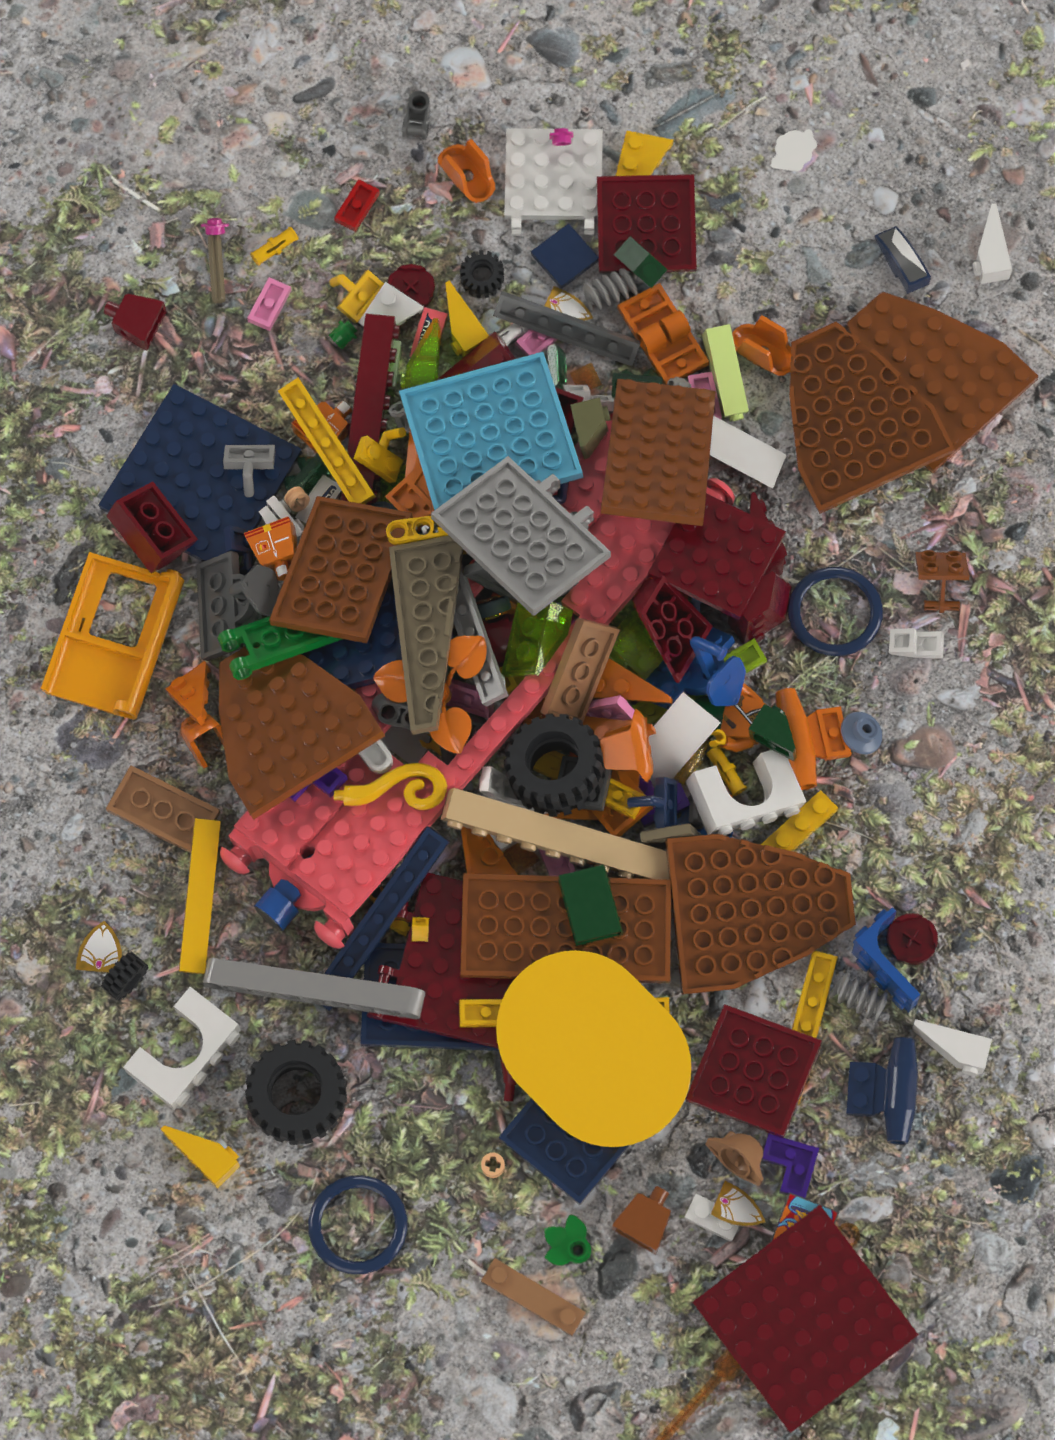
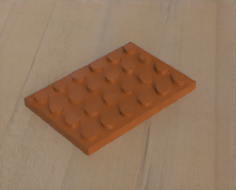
M317 496L270 616V624L277 627L367 643L392 577L389 547L395 545L388 541L386 528L392 521L413 518L412 513ZM395 528L391 532V536L394 538H401L405 534V530L402 528Z

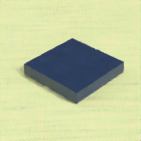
M569 223L531 251V256L561 289L599 262V257Z

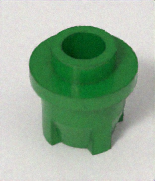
M340 320L338 322L339 325L329 334V337L341 349L352 339L356 340L358 338L355 335L358 330L348 320L345 323Z

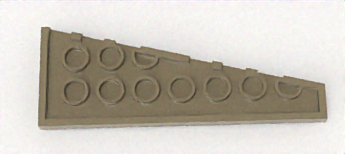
M449 535L389 547L410 730L413 735L437 731L439 728L464 550Z

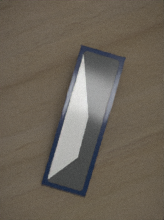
M897 226L874 235L895 278L898 277L907 294L929 285L931 275L914 247Z

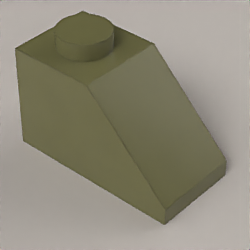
M600 397L571 404L577 436L584 459L591 456L608 432L606 421L611 419L608 407H602Z

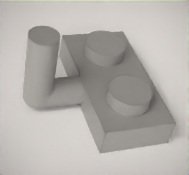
M225 445L224 469H243L244 495L246 497L254 496L253 469H274L275 445Z

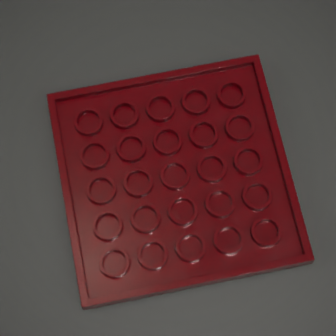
M821 1205L809 1212L692 1302L790 1433L919 1335Z

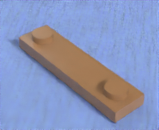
M494 1258L481 1279V1282L570 1336L574 1335L586 1315V1312L496 1258Z

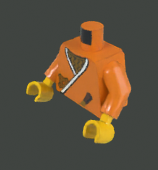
M743 683L739 702L734 706H725L721 729H717L711 734L716 738V740L709 742L711 747L720 745L721 748L737 753L759 744L750 738L749 727L765 703L745 683Z

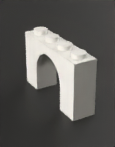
M773 750L760 753L753 761L754 768L764 790L763 803L756 806L743 805L729 795L717 766L694 771L686 780V784L707 834L726 836L737 828L747 830L758 822L763 821L764 824H768L778 819L779 816L785 815L788 818L800 812L799 809L806 803V799L788 758Z
M192 987L187 989L173 1007L176 1013L196 1027L202 1034L203 1046L197 1059L185 1067L171 1068L161 1064L139 1047L123 1067L127 1074L173 1110L177 1106L182 1107L188 1101L191 1089L202 1084L207 1076L205 1072L211 1065L216 1066L224 1055L222 1052L228 1045L232 1046L240 1036L238 1032L241 1030L238 1023Z

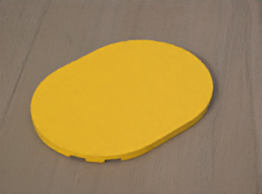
M563 951L545 956L526 967L507 989L499 1007L496 1024V1037L501 1059L514 1081L561 1129L589 1144L603 1147H622L652 1137L667 1126L676 1116L686 1098L691 1080V1056L686 1038L672 1015L624 967L596 953Z

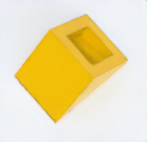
M413 917L412 941L428 942L429 918Z

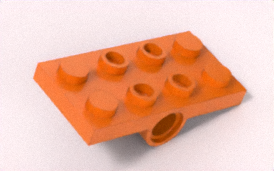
M660 283L617 305L619 313L636 340L641 341V348L664 385H667L671 378H685L709 365L708 358L691 333L690 325L681 310L677 311Z

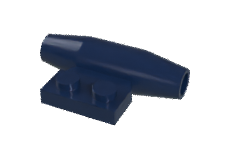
M906 1037L894 1038L887 1069L876 1063L850 1062L847 1115L874 1117L884 1112L887 1143L907 1145L909 1143L916 1113L918 1066L914 1039Z

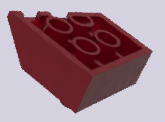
M774 571L761 579L740 620L730 615L728 616L729 626L743 644L754 638L758 643L765 637V633L786 621L792 586L784 579H781Z
M663 575L660 578L644 581L633 601L639 617L675 682L680 683L696 656L690 644L691 638L695 636L706 639L713 626L676 588L667 582V578Z

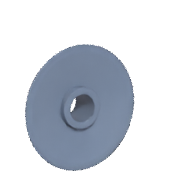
M852 712L842 721V738L851 750L865 755L878 750L882 743V730L874 717L864 712Z

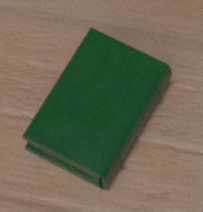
M605 865L559 875L558 883L575 946L623 934L620 923L621 918L617 912L609 882L610 878H608Z

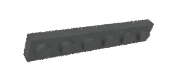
M504 291L500 294L493 314L497 318L630 366L634 362L641 342Z

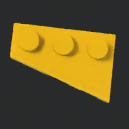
M626 130L615 176L652 175L661 164L667 151L672 147L674 140Z

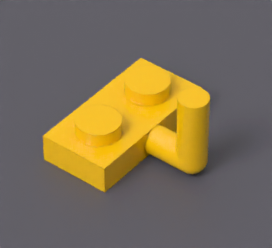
M366 270L355 284L344 274H339L329 281L332 287L342 285L348 291V294L336 308L354 324L361 319L384 285L369 270Z
M400 427L384 431L379 443L369 436L361 437L353 459L387 482H396L403 460L389 451L388 446L391 440L405 437L406 429Z

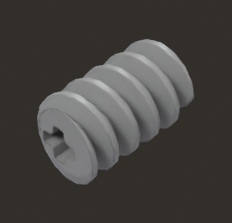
M625 268L619 270V275L615 271L611 272L610 279L607 275H602L601 282L594 278L592 286L589 282L583 283L584 296L591 311H593L592 305L594 304L599 310L602 309V301L611 306L612 297L619 303L620 294L626 299H629V291H632L635 296L638 294L634 278L630 271L627 272Z
M848 971L838 980L830 995V999L838 994L837 1003L841 1004L847 999L848 1009L856 1004V1013L860 1014L865 1009V1018L869 1019L874 1014V1023L876 1024L888 1002V992L885 991L881 996H878L879 987L876 986L873 990L869 991L868 981L859 986L860 977L850 981L851 972Z

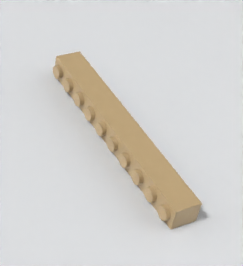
M457 788L448 790L440 820L446 821V826L462 830L463 826L472 829L471 833L474 835L486 837L487 834L496 836V841L505 844H511V841L521 844L520 848L534 852L536 848L544 850L546 856L560 859L561 855L570 858L569 862L575 865L584 866L585 863L594 865V867L605 865L607 873L609 870L618 872V877L620 878L635 877L638 879L670 880L667 851Z

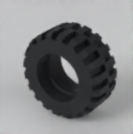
M554 713L546 714V718L539 719L538 716L531 719V724H523L519 728L520 733H514L511 737V745L506 747V759L504 760L506 775L516 798L521 800L522 805L527 809H532L533 807L534 812L541 814L548 812L549 816L557 817L558 813L561 812L564 813V816L572 814L571 810L575 808L581 810L586 807L585 802L587 800L592 802L595 799V790H601L604 784L602 778L606 776L603 753L597 735H594L589 725H583L582 720L576 717L570 720L567 714H560L559 717H555ZM566 750L578 756L575 768L568 775L560 779L543 780L532 774L535 763L548 752Z
M287 1040L286 1045L281 1046L280 1043L273 1045V1050L270 1052L265 1050L260 1054L261 1059L258 1062L254 1061L250 1067L252 1072L250 1075H247L245 1097L257 1126H260L267 1136L271 1135L276 1141L281 1143L289 1141L290 1145H298V1142L301 1141L308 1144L312 1143V1139L318 1136L320 1139L327 1135V1130L336 1127L338 1118L342 1117L345 1111L347 1086L341 1067L337 1064L336 1059L331 1053H326L325 1049L319 1045L316 1047L312 1046L309 1041L303 1040L302 1043H296L295 1040ZM293 1070H304L312 1073L318 1079L321 1086V1096L318 1103L310 1111L300 1115H288L281 1112L272 1100V1088L275 1082L283 1074Z

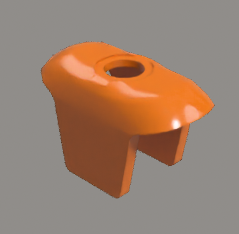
M472 139L467 141L466 146L455 144L444 149L437 157L439 165L455 186L470 201L475 203L483 202L494 193L495 182L491 175L489 159ZM464 170H468L473 173V179L471 181H466V176L463 172Z
M761 315L755 325L742 324L732 332L735 349L738 354L775 375L784 376L790 372L791 347L788 343L785 328Z
M635 709L631 724L605 732L604 738L600 740L605 769L636 770L644 781L648 782L654 771L651 746L649 744L645 717L639 710Z
M208 713L204 725L200 726L189 716L181 723L180 728L182 738L203 769L208 767L194 740L213 729L224 746L221 725Z

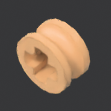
M293 487L285 494L284 501L292 511L299 512L308 506L310 497L303 488Z
M494 1152L486 1154L481 1161L483 1173L489 1178L501 1176L505 1169L503 1157ZM490 1159H496L497 1164L501 1165L500 1168H496L495 1172H491L489 1167L485 1166L486 1162L490 1163Z

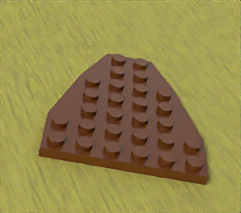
M883 291L847 322V329L850 334H854L866 346L879 352L901 373V376L910 385H913L918 390V393L926 401H929L935 407L955 447V452L926 465L925 467L932 474L1034 384L1039 377L1005 343L934 308Z
M838 322L829 324L791 342L789 395L798 472L819 514L955 452V447L935 407L929 401H926L918 393V390L913 385H910L901 376V373L879 352L866 346L861 342L860 338L847 332Z
M243 647L219 662V717L228 778L254 820L385 737V734L358 693L302 654L254 670L246 679H235L229 664L237 657L249 655L246 647Z
M721 834L668 838L665 840L669 879L671 880V898L681 994L736 989L810 955L816 949L856 925L851 875L846 871L833 868L828 864L815 861L797 852L726 837Z

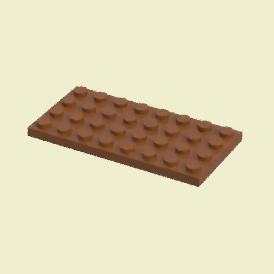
M617 379L600 514L703 526L716 391L679 385H664L655 382L648 383L630 379Z
M463 873L460 977L515 979L526 967L545 956L563 951H587L605 956L617 962L640 983H670L671 880L610 878L609 882L617 912L621 918L620 923L623 934L575 946L558 883L559 876Z

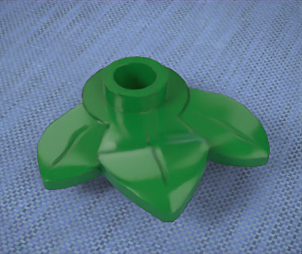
M570 1214L565 1228L552 1226L544 1229L545 1239L551 1247L546 1253L545 1259L551 1264L563 1266L569 1262L582 1264L590 1258L591 1245L586 1240L587 1228L578 1217ZM579 1246L583 1249V1253L575 1255L573 1249Z

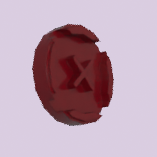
M402 265L388 277V284L423 307L428 306L434 298V278L421 265Z
M907 913L897 917L890 925L886 934V945L890 954L897 961L906 965H919L926 962L934 954L938 944V933L934 924L917 913Z

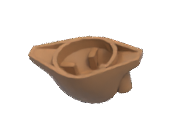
M730 1131L723 1138L707 1139L705 1145L728 1170L757 1186L762 1184L763 1176L760 1163L763 1157V1149L754 1137L741 1133L735 1134L733 1131Z

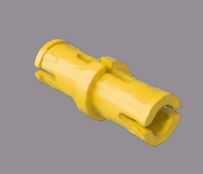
M288 227V229L276 237L268 238L267 243L251 252L250 255L253 261L260 266L276 254L278 256L281 254L282 249L299 238L293 228Z
M716 746L706 753L713 765L717 766L721 778L733 796H737L747 789V786L735 771V764L730 763L720 746Z

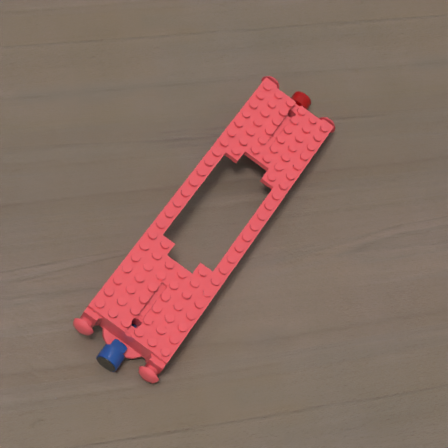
M613 413L610 414L611 420L606 421L608 432L589 458H583L579 442L574 446L583 472V478L569 482L566 502L560 504L569 513L579 512L586 506L594 511V520L588 525V531L611 551V557L580 580L562 599V606L579 618L606 625L610 624L639 591L644 581L650 578L648 572L675 524L673 522L600 514ZM717 478L707 479V494L730 505L734 504V493L726 483ZM468 578L475 598L484 586ZM576 620L468 741L461 754H457L448 765L429 751L420 759L418 763L435 767L446 779L447 792L445 798L436 807L429 810H417L409 806L404 798V789L410 781L421 779L425 783L423 789L416 791L415 796L417 798L429 797L434 788L433 783L426 778L411 777L400 781L373 802L361 806H344L343 801L334 800V795L330 798L312 783L295 802L287 798L254 820L249 812L246 811L234 825V830L228 835L234 847L230 851L221 847L220 856L231 870L242 875L250 873L247 867L257 859L265 858L269 862V876L274 888L270 887L256 902L254 907L257 913L271 926L283 931L298 915V909L313 912L323 910L328 921L324 925L315 921V933L325 944L332 948L340 949L345 947L342 940L346 936L349 937L355 930L350 917L415 845L427 826L431 827L443 812L448 790L452 788L463 790L547 695ZM376 683L357 688L355 692L361 696L385 734L392 725L382 723L372 708L374 697L382 693ZM359 754L337 767L348 778L339 790H344L345 785L369 784L386 773L376 774L372 772ZM392 755L393 765L389 771L405 764Z

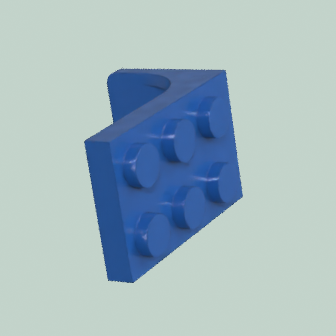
M892 907L889 911L883 909L875 916V922L869 928L864 926L855 934L856 939L853 941L852 954L857 958L856 963L865 972L869 971L875 977L874 982L883 991L887 990L893 996L891 998L893 1003L899 1009H905L909 1013L916 1007L921 994L882 954L877 941L878 936L894 921L896 910Z

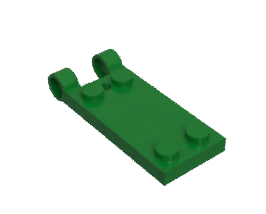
M270 616L234 629L224 630L218 635L219 644L224 652L237 650L241 643H244L247 649L248 656L237 657L229 664L232 675L237 680L248 678L254 670L342 640L341 638L272 626L269 621Z

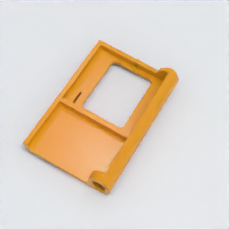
M89 552L41 690L49 695L117 716L137 719L185 581L181 577V573L168 569L167 572H154L151 574L148 569ZM112 573L156 586L154 598L139 641L135 647H129L90 634L106 583Z

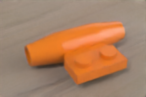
M795 688L781 689L775 693L776 707L783 710L787 716L797 756L795 761L788 760L801 790L812 789L817 786L816 757L827 761L847 758L852 754L851 749L846 745L841 734V724L844 720L841 706L819 709L807 717Z

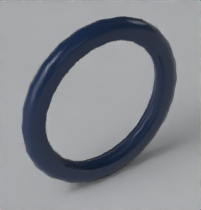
M825 567L809 573L797 583L789 599L788 618L796 637L806 647L827 656H845L865 648L875 638L880 630L883 619V605L874 585L862 574L844 567ZM840 578L857 585L868 598L870 605L869 623L864 632L851 642L844 644L821 642L814 638L803 625L800 615L802 599L814 584L822 580Z
M365 1175L347 1176L326 1186L314 1201L308 1218V1234L311 1245L318 1257L335 1270L351 1275L368 1274L388 1265L399 1254L405 1243L408 1231V1216L404 1203L397 1192L387 1183ZM352 1188H364L381 1195L391 1207L395 1219V1229L389 1245L381 1254L365 1261H350L337 1256L328 1248L321 1231V1220L328 1203L339 1193Z

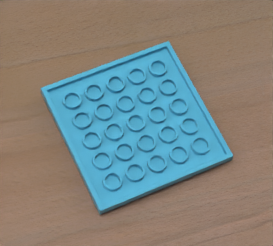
M544 352L399 391L434 511L507 456L535 481L540 480L542 482L552 474L560 480V484L583 478V472Z

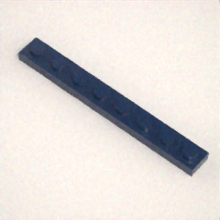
M427 826L344 944L345 947L340 950L324 974L354 979L395 921L397 915L450 842L449 840ZM321 1005L328 1011L333 1009L331 1006Z

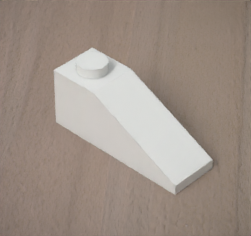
M996 203L991 204L977 258L973 262L974 274L979 276L981 284L1008 280L1012 271Z
M915 1019L912 1031L956 1068L962 1069V1072L967 1075L977 1076V1074H983L992 1039Z

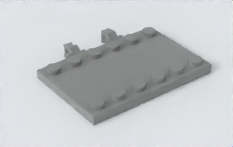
M509 456L431 513V519L533 616L611 557V551L588 531V525L594 520V511L586 506L575 515L569 513L553 498V494L560 489V480L554 474L542 482L540 480L535 481Z

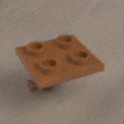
M932 550L915 552L918 579L940 580L939 601L924 600V611L933 610L939 611V613L960 611V600L945 601L946 580H969L970 575L966 553L955 550L948 551L947 553Z

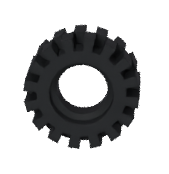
M479 250V255H476L475 251L471 253V257L467 255L464 258L465 262L461 263L460 280L465 291L469 290V295L471 296L475 293L477 298H481V294H485V298H489V293H492L493 296L497 294V289L500 290L502 283H504L502 261H499L496 254L492 257V252L487 251L486 255L483 253V250ZM485 267L491 271L492 275L487 281H477L473 277L474 270Z
M133 952L127 953L105 975L101 987L114 999L120 1001L127 994H130L133 988L138 986V983L143 980V976L146 975L149 967Z

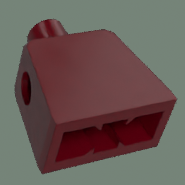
M125 294L121 304L108 301L104 308V314L113 317L112 326L114 331L146 351L167 312L164 301L133 294Z

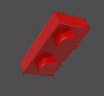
M358 179L335 215V222L356 232L378 198L380 190Z

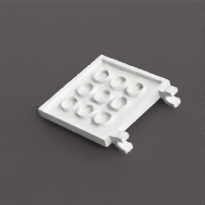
M506 128L505 220H511L512 236H521L522 220H584V237H594V220H598L597 176H602L603 129H568V132H573L572 144L553 146L549 134L554 133V129Z

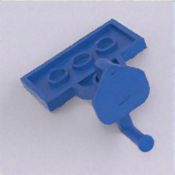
M712 627L706 639L695 636L691 638L690 644L696 656L680 683L675 682L662 657L643 676V679L671 696L673 703L684 692L686 695H708L711 704L714 706H734L740 699L746 669L742 660L736 656H732L724 662L728 650L735 643L732 635ZM653 703L667 710L672 706V704Z

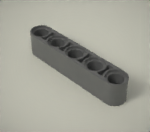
M383 693L374 697L372 708L382 723L410 729L409 717H405L408 713L407 701L396 703L387 699ZM391 705L387 711L381 712L383 707ZM469 712L467 714L470 716L472 729L466 741L467 743L476 734V730L487 721L484 717Z

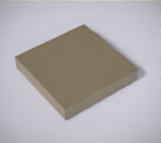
M689 823L641 831L640 833L643 844L658 849H666L665 840L668 838L701 835Z

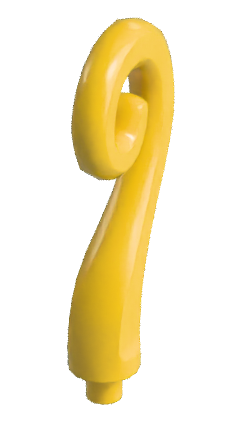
M410 763L387 772L369 784L345 785L344 790H334V800L343 801L344 806L365 805L373 802L404 779L423 777L433 783L432 794L427 798H417L415 796L416 791L423 789L425 783L421 779H415L406 785L404 798L409 806L414 809L429 810L439 805L445 798L447 782L442 773L435 767L424 763Z

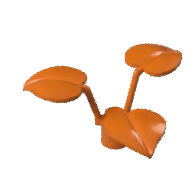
M458 636L451 640L447 665L452 667L444 685L439 728L437 731L429 732L438 745L456 754L462 753L464 745L470 736L472 723L470 716L463 709L452 707L446 710V704L451 699L449 686L456 671L463 679L472 678L481 671L487 654L486 641L483 636ZM402 660L385 664L374 674L373 680L387 699L396 703L406 702L407 696Z

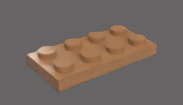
M577 618L540 712L542 714L554 713L555 717H559L560 714H567L570 720L576 717L582 720V722L584 721L620 630L618 628Z
M130 765L106 807L107 812L191 853L194 819L216 821L221 813L220 809Z

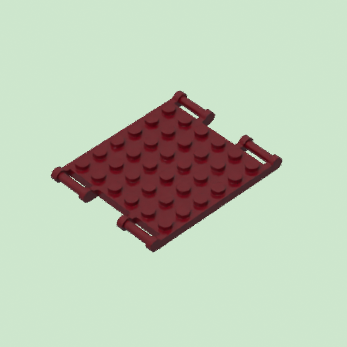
M428 873L421 883L414 913L407 911L408 901L396 918L397 920L411 923L400 970L385 965H380L378 969V982L388 984L389 978L397 979L396 985L414 987L425 991L420 1018L411 1019L367 1012V1016L393 1024L498 1048L496 1027H460L459 1000L503 999L514 979L460 977L463 881ZM413 917L429 918L428 942L412 941Z

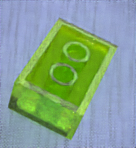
M433 318L406 365V373H401L400 387L402 390L438 380L441 325L438 318Z
M517 602L501 674L504 677L539 676L567 637L573 610L551 602L533 616L523 605Z
M635 608L617 627L620 631L610 657L624 668L646 680L660 665L663 658Z

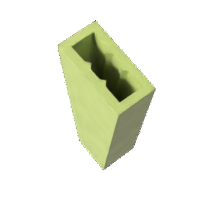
M728 324L706 329L701 337L706 357L709 360V369L713 374L722 419L729 418V422L744 419L743 415L747 414L749 409L731 326Z

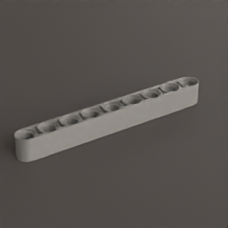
M218 958L208 959L202 982L204 986L218 990L411 1019L420 1018L425 997V991L414 987Z

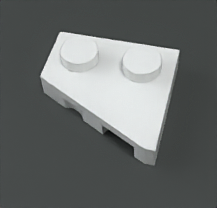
M385 282L358 323L364 327L365 314L367 313L395 316L396 325H402L410 317L417 313H422L424 307Z

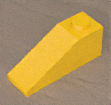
M449 280L445 282L452 336L451 347L457 356L462 355L464 357L489 337V335Z
M165 1125L161 1128L162 1133L217 1189L240 1167L237 1161L239 1156L229 1146L224 1148L220 1143Z

